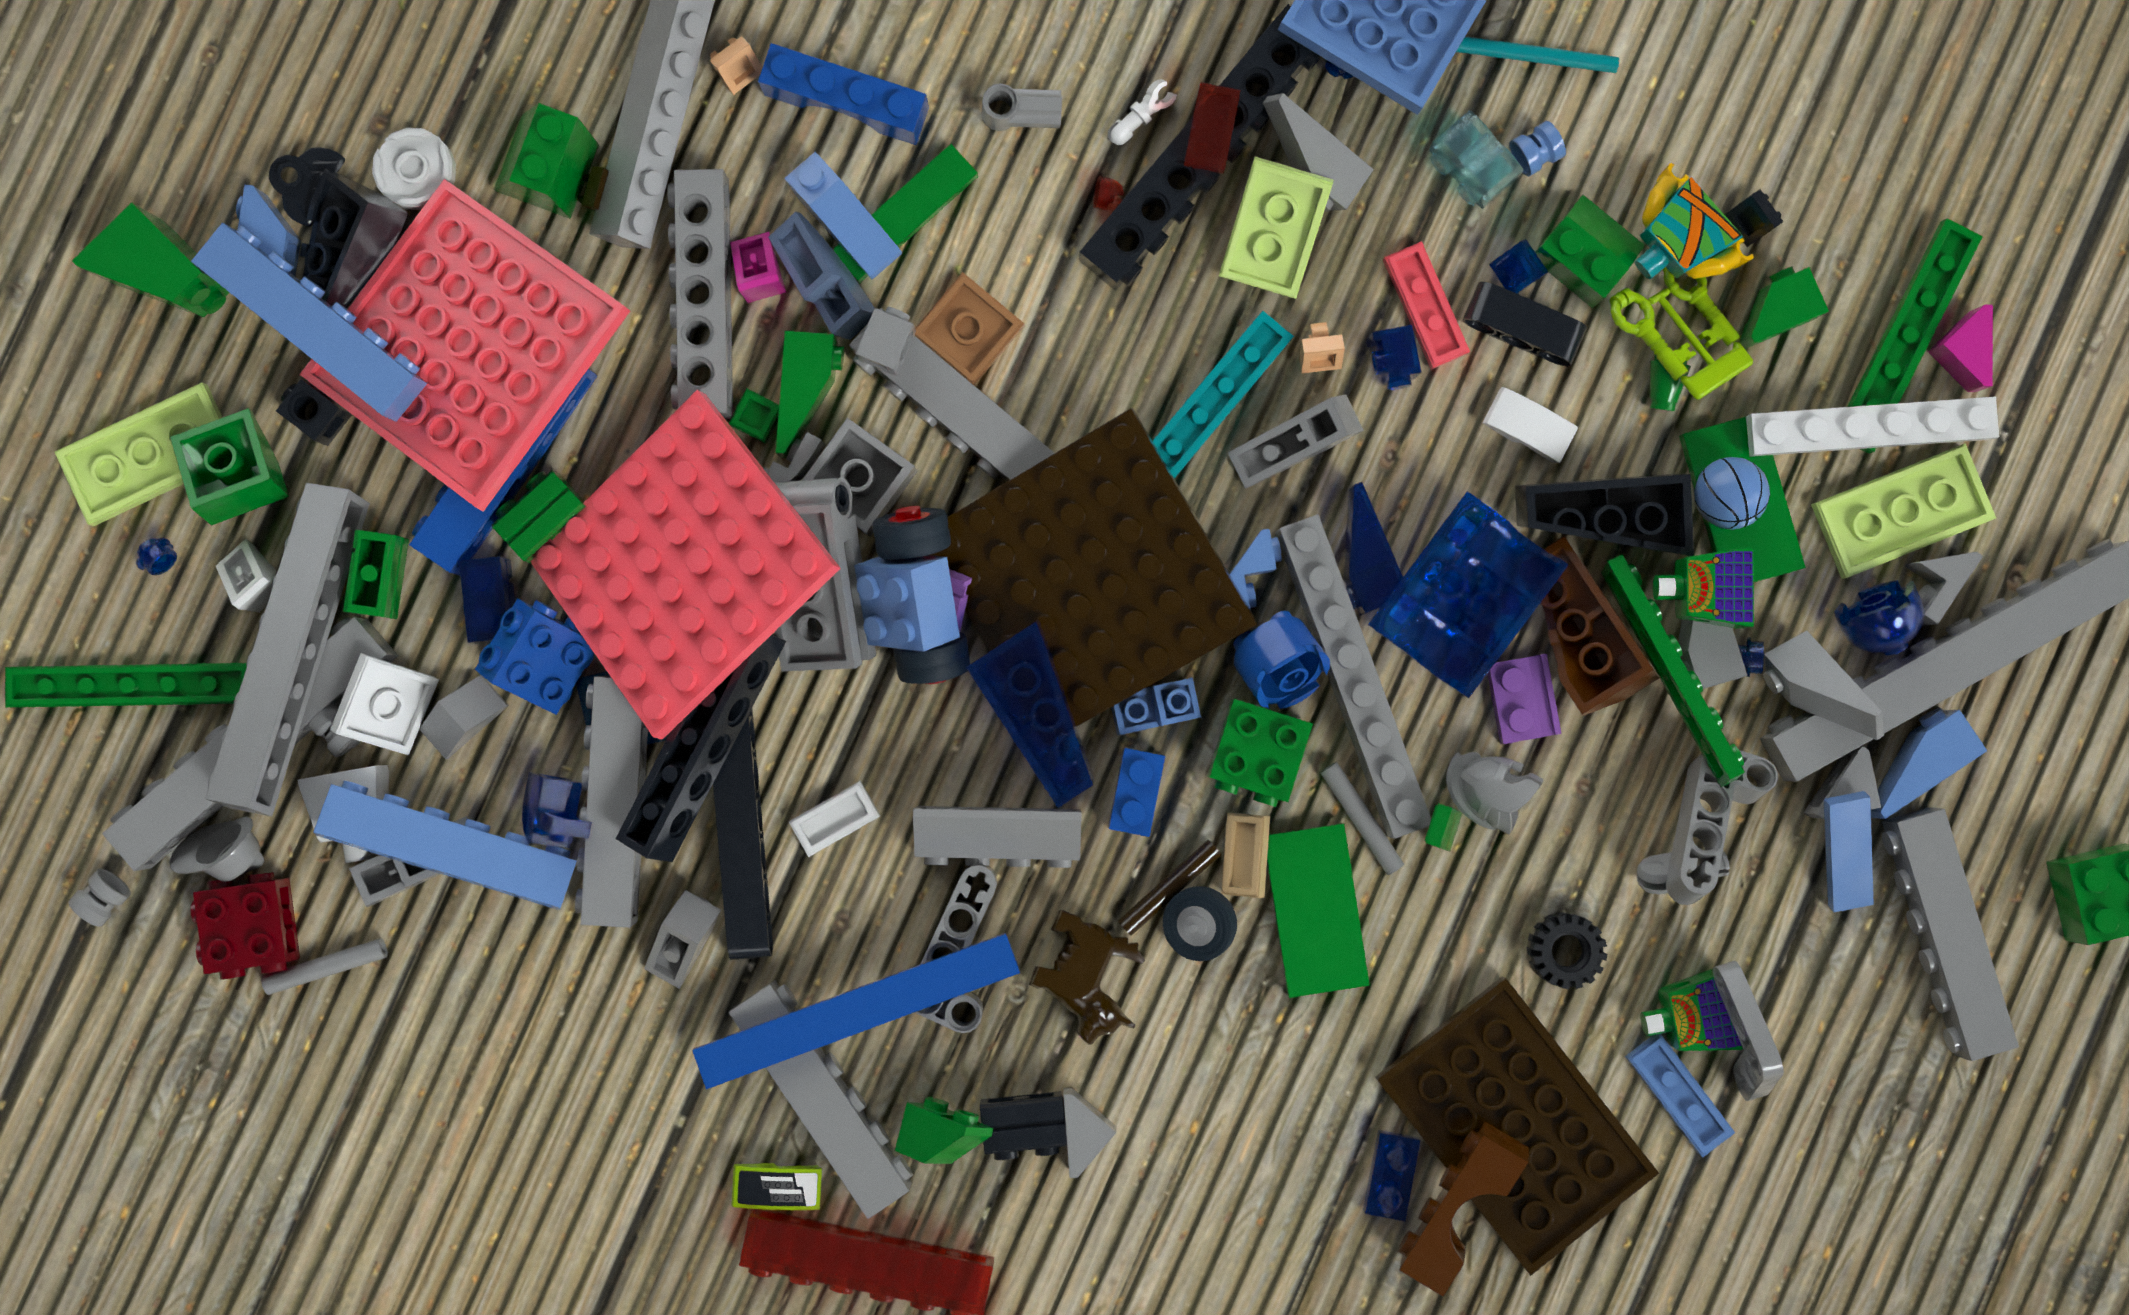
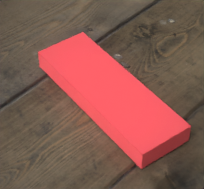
M1422 241L1384 257L1385 267L1430 369L1432 370L1470 353Z

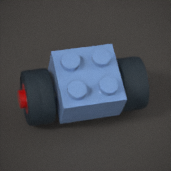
M908 506L899 508L894 513L874 520L872 527L876 551L879 557L854 565L857 591L860 597L864 620L863 626L868 645L894 648L897 675L900 681L905 683L937 684L966 673L970 669V656L967 638L964 633L959 632L948 560L945 556L930 555L948 548L951 544L945 510Z

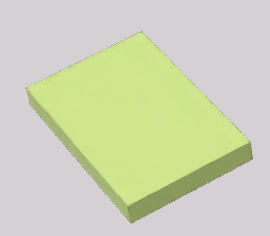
M1254 157L1219 276L1296 299L1334 180Z

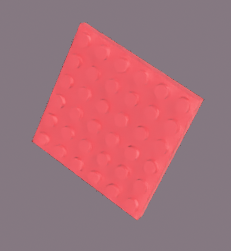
M444 179L348 308L357 317L353 322L355 326L363 332L369 327L388 342L384 349L395 358L401 353L420 367L416 375L424 380L427 385L398 421L395 422L378 413L313 359L308 362L299 375L474 507L484 512L625 320L630 310Z
M696 390L583 502L586 507L575 517L571 518L553 540L549 539L533 554L534 558L530 561L654 738L663 739L841 569L705 393Z

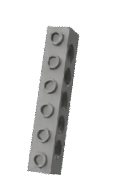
M723 169L674 170V183L668 184L669 207L675 208V223H669L668 238L670 248H675L676 262L669 265L671 288H676V304L670 305V324L672 329L677 328V344H671L670 348L672 369H677V385L671 386L672 408L678 409L696 390H699L708 396L725 419H731L733 415L729 178ZM705 207L708 209V215L704 221L700 223L689 222L690 213L695 208ZM698 247L708 248L709 254L705 261L699 264L690 262V255L694 249ZM696 288H709V297L704 303H691L690 297ZM699 327L709 328L710 336L704 344H692L691 336L695 329ZM700 367L710 368L711 376L708 382L700 386L693 385L692 375L694 371Z

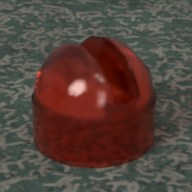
M1099 176L1094 192L1093 208L1105 211L1116 209L1122 201L1116 196H1123L1125 194L1123 186L1112 178Z

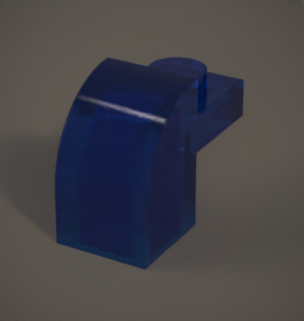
M529 772L522 806V825L524 835L530 843L570 848L573 837L589 839L592 822L576 816L582 783L567 777Z

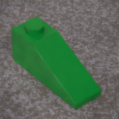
M785 331L776 454L780 458H787L797 438L801 439L833 386L836 370L842 371L844 347L838 346V341L834 334Z

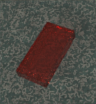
M1200 82L1184 166L1224 174L1241 90Z

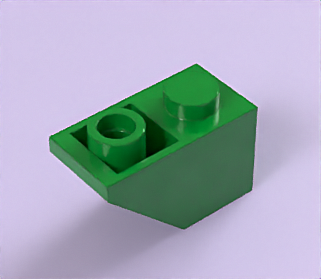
M925 1097L924 1103H906L894 1151L924 1164H952L991 1137L993 1128L978 1122L979 1115L973 1112L959 1109L951 1111L948 1109V1102L937 1098Z

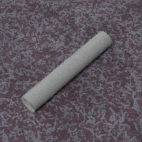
M1338 762L1322 770L1320 774L1386 874L1390 875L1404 865L1403 861Z
M379 938L288 967L287 970L263 975L261 978L262 987L265 993L270 995L387 958V947L384 940Z

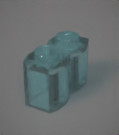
M1470 110L1434 140L1429 149L1432 154L1430 160L1433 166L1442 175L1446 176L1449 173L1456 179L1459 184L1457 190L1469 205L1473 206L1476 203L1482 209L1516 181L1524 171L1509 150L1496 140L1488 127Z

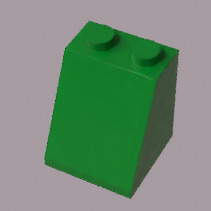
M538 103L522 114L494 190L571 219L577 204L578 195H580L585 183L583 176L589 173L599 144L578 117Z
M132 202L72 260L77 267L112 284L201 317L218 311L225 304L226 296L230 293L191 262L197 253L165 221Z

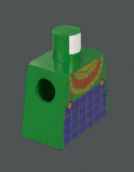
M1744 547L1676 560L1675 575L1654 576L1652 588L1654 599L1675 600V615L1679 619L1734 629L1754 627V547Z
M1713 968L1658 989L1661 1008L1640 1013L1642 1029L1646 1036L1666 1033L1668 1044L1679 1051L1744 1050L1717 989Z

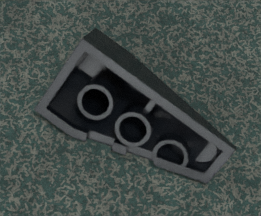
M324 169L307 214V219L313 220L309 244L302 243L300 257L305 258L303 277H307L325 291L321 298L330 306L338 302L347 308L393 249L398 236L403 230L408 213L386 196L332 170Z

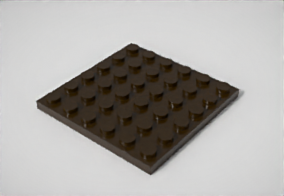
M1133 408L1128 409L948 516L951 544L948 548L933 553V556L947 557L949 569L972 578L971 584L967 586L966 594L968 599L965 611L1044 745L1257 625L1255 617Z

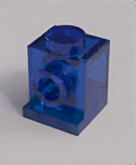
M1407 325L1375 331L1366 339L1368 347L1376 346L1377 351L1372 352V364L1375 375H1382L1383 385H1387L1389 391L1412 386L1411 380L1416 379L1422 373L1413 326Z

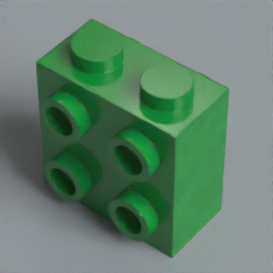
M1231 699L1207 777L1216 780L1213 788L1237 795L1239 787L1255 792L1254 801L1273 807L1277 806L1278 800L1289 802L1313 723L1237 699Z

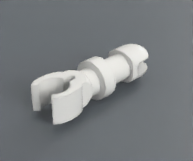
M1160 79L1153 82L1147 89L1143 101L1140 104L1135 102L1131 105V112L1124 119H1118L1109 128L1108 138L1112 143L1123 145L1134 136L1132 132L1141 124L1147 125L1152 120L1151 115L1173 104L1177 94L1167 92L1165 98L1157 100L1159 98V90L1167 86V81Z

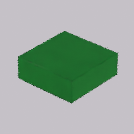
M746 388L729 421V425L766 444L778 421L779 404Z

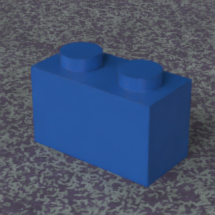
M1123 748L1108 824L1110 830L1150 837L1165 761L1164 755Z

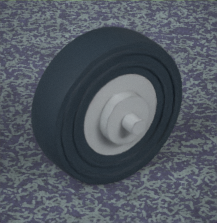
M1195 886L1179 892L1170 900L1163 915V931L1169 945L1179 955L1193 961H1207L1220 956L1230 947L1237 931V917L1233 906L1223 894L1209 887Z

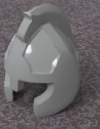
M1457 752L1449 764L1446 775L1450 796L1465 816L1480 826L1491 830L1499 829L1510 835L1516 824L1518 810L1534 796L1544 780L1533 773L1523 776L1513 775L1510 773V769L1521 772L1524 764L1498 756L1481 758L1478 752H1469L1463 755Z

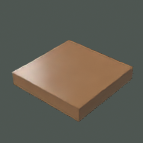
M962 272L915 327L916 333L914 336L975 386L1024 328L1025 323Z

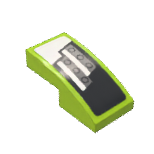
M734 1164L731 1206L763 1210H820L822 1168L818 1165Z

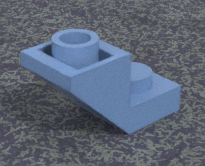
M1270 529L1261 530L1230 572L1231 578L1249 609L1256 607V596L1253 583L1246 584L1245 577L1273 572L1277 569L1276 562L1282 561L1278 537L1271 538Z

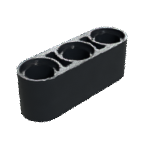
M1488 282L1478 283L1463 318V322L1479 332L1551 363L1566 367L1571 366L1587 329L1585 324L1570 316Z

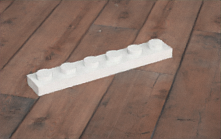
M1996 397L1756 413L1746 416L1749 457L1999 438Z

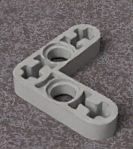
M1731 961L1713 967V976L1717 989L1744 1049L1733 1066L1737 1087L1746 1101L1766 1096L1783 1076L1784 1070L1781 1057L1738 962Z

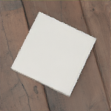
M360 653L330 731L341 736L409 755L439 679Z

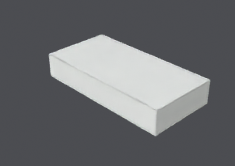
M859 781L790 820L789 823L807 856L810 857L880 817V814L862 782Z

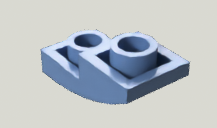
M1193 677L1144 688L1111 707L1117 736L1201 718Z

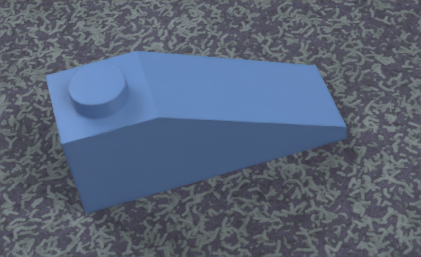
M816 152L784 178L800 202L871 279H874L902 254V251Z
M1936 708L1919 719L1921 725L1909 733L1878 788L1881 808L1872 809L1871 818H1888L1987 752V749L1960 710Z

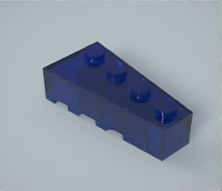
M1037 620L966 668L1059 808L1093 786L1095 779L1040 621Z

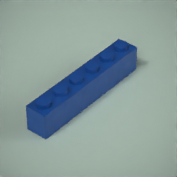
M590 369L586 371L484 512L474 507L444 484L436 495L435 502H437L435 508L429 516H423L415 525L412 531L414 538L409 545L449 573L461 576L492 531L491 525L498 519L495 515L497 510L507 501L514 499L589 390L597 375Z

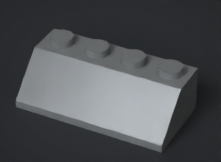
M917 806L913 808L915 857H924L925 865H949V858H965V865L990 866V858L1006 859V866L1030 867L1031 859L1047 860V867L1070 868L1072 860H1080L1081 809Z

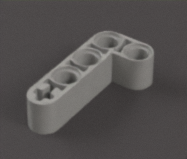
M1739 750L1744 759L1742 768L1745 773L1737 780L1723 787H1720L1702 754L1690 763L1666 880L1667 892L1675 902L1681 905L1694 904L1715 888L1718 881L1732 801L1742 804L1754 803L1776 786L1778 772L1769 760ZM1747 775L1752 776L1756 780L1758 787L1749 782ZM1700 799L1706 801L1710 805L1712 812H1709L1702 807ZM1693 837H1696L1703 842L1705 850H1702L1695 845Z
M969 866L963 872L921 964L933 960V952L939 947H948L955 952L970 946L996 890L997 875L990 866ZM979 872L986 874L985 882L990 885L989 889L981 888L974 901L983 904L981 909H978L970 901L958 899L959 893L965 898L968 897L972 888V883L967 880L968 876L976 877ZM957 909L967 910L973 918L972 926L967 930H957L950 922L951 913ZM968 992L919 1010L916 1013L953 1031L967 1033L976 1029L981 1022L983 1004L977 995L973 992ZM959 1002H968L975 1008L976 1016L968 1022L959 1021L953 1014V1007Z

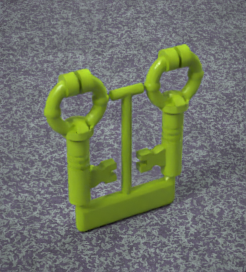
M1665 267L1662 270L1667 288L1656 293L1648 300L1641 294L1625 288L1610 297L1611 316L1614 324L1621 330L1633 334L1637 338H1642L1674 381L1681 378V382L1693 398L1699 400L1753 364V359L1739 342H1736L1741 336L1708 296L1706 277L1697 278V285L1689 291H1685L1679 287L1672 273ZM1672 293L1680 300L1694 304L1699 312L1703 314V317H1706L1711 328L1698 336L1700 340L1705 339L1707 341L1704 344L1706 348L1712 346L1716 341L1722 340L1727 347L1733 344V349L1714 361L1665 297ZM1632 302L1639 305L1645 316L1636 325L1626 321L1625 316L1621 314V309ZM1656 302L1661 304L1708 365L1691 377L1683 376L1688 372L1683 363L1693 358L1697 353L1694 350L1691 352L1688 350L1690 347L1688 342L1683 344L1678 350L1673 351L1668 347V344L1665 343V340L1662 339V336L1655 329V314L1652 305Z

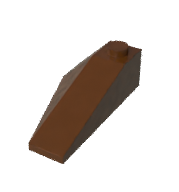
M1565 536L1530 558L1548 627L1550 643L1553 647L1560 682L1583 716L1624 701L1659 679Z

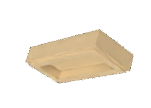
M1227 813L1221 894L1264 898L1270 816Z

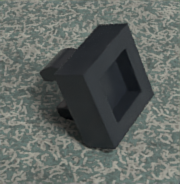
M1761 189L1724 214L1742 234V238L1745 240L1743 243L1746 247H1749L1783 223L1781 213L1779 211L1776 212L1768 201L1769 196L1764 194Z

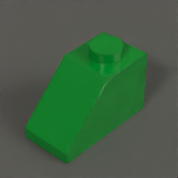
M1793 266L1769 276L1771 284L1758 292L1739 343L1744 349L1815 320L1829 312L1810 267L1795 273Z

